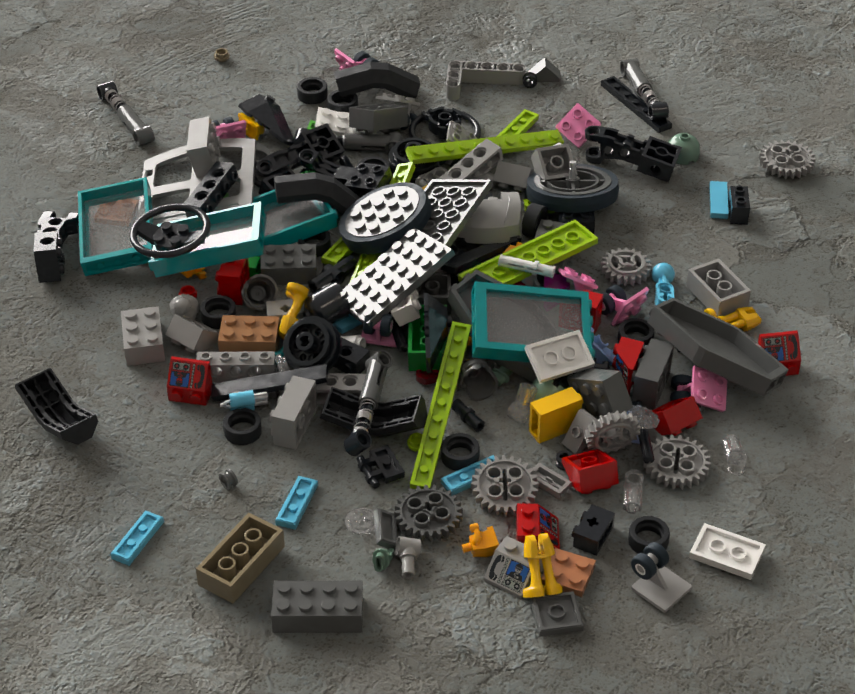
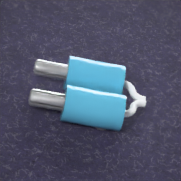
M253 390L230 393L229 400L220 403V407L230 408V411L237 408L255 410V406L268 403V393L254 394Z

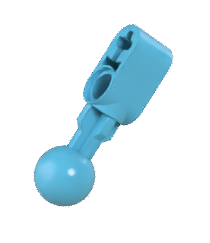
M659 263L654 266L651 273L652 279L656 283L655 305L674 298V287L670 283L675 278V271L670 264Z

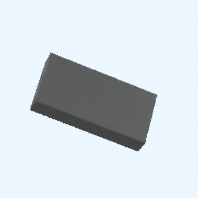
M377 508L374 511L376 544L388 549L394 548L395 551L398 538L396 518L393 513Z

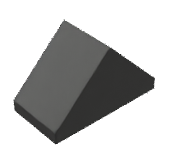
M543 58L528 71L536 74L537 82H561L560 70L546 58Z

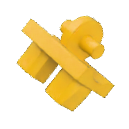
M242 112L238 113L239 121H246V135L251 139L258 140L259 135L264 134L265 127L255 122L256 120L253 116L251 118Z

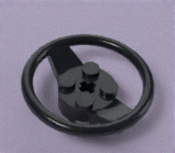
M438 107L435 109L430 108L427 112H421L411 122L409 136L410 138L417 137L415 134L416 126L423 120L429 122L428 128L430 132L438 135L439 139L447 138L448 126L451 120L460 125L461 118L470 122L474 127V135L477 139L481 136V127L478 121L466 112L455 108L444 109V107Z
M169 204L160 206L146 212L136 220L130 230V242L136 251L148 257L173 258L181 256L205 243L211 229L210 219L203 210L192 205ZM185 211L197 215L203 222V229L189 232V227L186 224L163 222L161 227L146 221L162 213ZM137 235L155 245L157 251L142 246L138 242Z

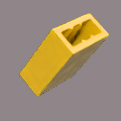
M573 387L530 403L529 432L539 444L568 432L578 410L582 409L583 398L581 394L577 393Z

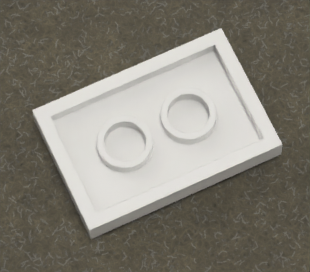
M318 107L315 127L328 123L333 133L340 137L345 136V133L365 134V131H356V128L349 127V114Z
M580 330L532 343L524 348L539 383L589 369L595 365Z
M704 523L690 551L689 558L751 580L764 553L766 544Z

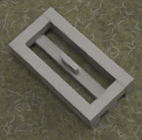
M538 463L533 467V475H537L539 488L560 499L562 494H565L567 489L572 487L570 480L543 464Z

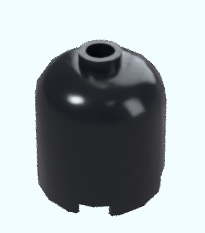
M334 282L306 297L304 300L303 316H317L333 324L347 318L351 308L348 299H343L340 294L343 291L342 288Z

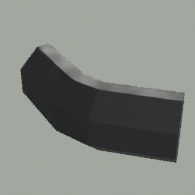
M367 62L334 72L340 97L378 88L389 90L395 94L405 96V98L416 99L420 87L418 76L384 62Z
M312 172L274 176V187L278 204L318 200L328 203L344 214L355 201L361 198L334 177Z
M51 368L15 384L16 391L37 422L47 432L76 445L92 438L98 424L96 414L75 403Z
M331 387L320 418L353 431L359 411L358 402L360 397ZM422 394L386 403L379 402L378 408L373 411L374 415L368 431L370 436L385 437L424 428L428 415L425 399Z

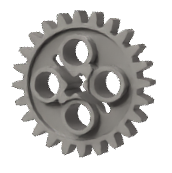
M775 140L774 144L769 142L768 146L764 145V148H761L759 164H762V168H766V172L772 171L771 175L778 174V177L783 175L785 179L790 176L794 179V176L800 178L801 175L806 176L807 173H811V170L814 169L816 158H814L815 154H812V150H808V146L802 147L803 143L796 144V141L790 143V140H787V142L781 140L778 143Z
M671 435L670 439L663 436L662 441L656 438L655 443L651 442L655 460L653 463H644L643 467L646 468V474H651L650 479L657 478V484L664 482V487L670 484L672 489H675L677 485L683 490L684 485L692 488V483L698 486L699 480L704 482L705 476H708L710 470V456H707L708 450H703V445H696L697 440L690 442L689 437L684 440L681 435L678 438H674ZM676 450H680L678 473L674 474Z
M503 455L502 459L499 460L497 456H494L493 462L487 458L486 465L480 463V469L476 468L475 475H472V496L476 497V503L481 502V509L488 507L489 514L494 510L496 511V516L500 512H503L505 517H507L508 512L515 516L517 503L530 504L535 502V496L538 495L539 487L537 475H533V468L528 469L529 463L521 464V458L514 461V456H511L507 460L506 456ZM503 471H506V501L503 500Z

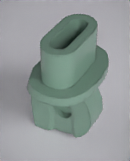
M503 366L500 369H492L498 380V386L509 382V376L513 371Z
M378 548L374 551L372 560L377 572H381L389 566L394 556V548Z

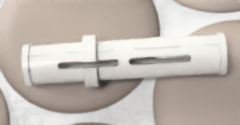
M503 254L500 255L498 266L529 272L534 276L538 274L553 278L555 274V266L541 264L539 261L532 262Z

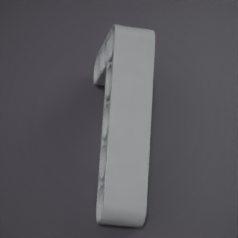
M451 61L448 64L446 98L449 100L459 99L462 82L522 85L526 66L520 63Z

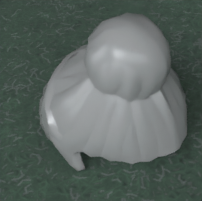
M183 293L178 295L169 304L172 316L176 314L195 319L197 313H199L198 300L189 294Z

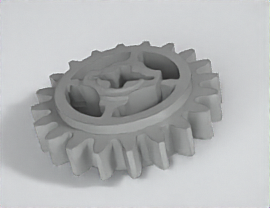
M626 247L625 250L618 248V251L612 249L611 254L606 252L605 257H602L600 269H602L601 274H605V279L610 278L611 283L615 281L617 285L621 283L624 286H627V284L634 286V283L641 284V280L646 281L647 277H650L652 264H650V259H647V255H641L642 251L635 252L634 248L628 250Z
M619 411L615 413L608 412L607 415H600L599 419H594L593 424L587 425L588 429L584 431V438L589 449H600L608 454L610 451L617 452L621 448L625 449L627 445H632L631 441L637 440L636 435L640 434L641 427L637 416H633V413L627 414L626 411L619 413Z

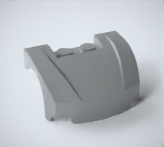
M501 192V199L497 197L483 199L457 237L465 238L466 243L478 244L509 242L510 237L514 236L521 238L522 212L519 193Z

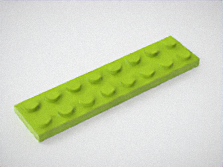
M573 220L503 253V255L532 262L539 261L541 264L552 266L598 244V237L577 220ZM498 255L458 274V281L461 282L466 274H471L476 269L509 285H513L531 276L532 273L498 266L500 257Z

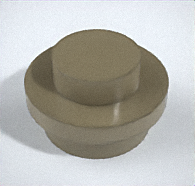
M219 48L214 53V59L219 62H225L230 57L225 48Z

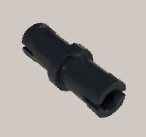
M460 399L453 401L451 409L460 416L464 423H468L476 432L484 428L485 422L475 414L472 408H468Z

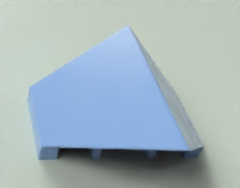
M600 335L594 336L592 348L595 349L594 358H597L596 363L602 364L603 361H608L612 365L616 355H613V349L607 348L609 343L604 344L601 341Z

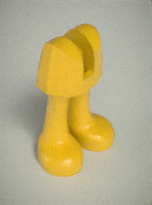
M289 282L286 287V296L293 300V304L287 315H283L279 326V336L283 340L289 328L299 320L297 315L309 292L308 288L294 282Z
M753 307L737 308L735 312L725 316H717L712 308L704 310L707 314L739 329L741 328L743 332L755 328L762 322V319Z
M548 533L538 535V546L534 535L525 536L524 558L528 559L531 583L529 587L523 589L524 598L563 593L562 585L557 583L554 577L551 556L555 554ZM539 559L542 561L544 570V587L541 581Z

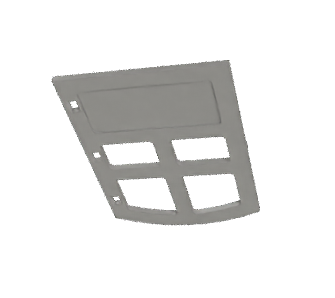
M221 139L220 151H242L241 169L237 171L239 177L235 181L240 182V193L236 196L223 198L213 212L252 204L254 194L256 139ZM187 145L169 150L144 161L142 178L147 177L151 189L152 204L153 199L183 192H190V196L204 178H197L192 167L190 180L155 187L157 168L188 157ZM144 196L139 197L136 220L145 214V209H143ZM185 211L166 212L154 216L153 224L157 226V224L187 218ZM252 223L210 232L205 243L197 248L251 238ZM137 235V239L139 242V240H142L143 238ZM144 239L140 244L147 245V241Z

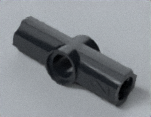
M350 255L335 265L327 264L322 269L321 274L308 281V287L314 293L328 283L335 282L341 285L345 277L355 270L358 262L355 257Z

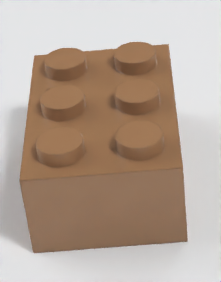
M223 315L218 337L219 352H278L280 342L279 316Z

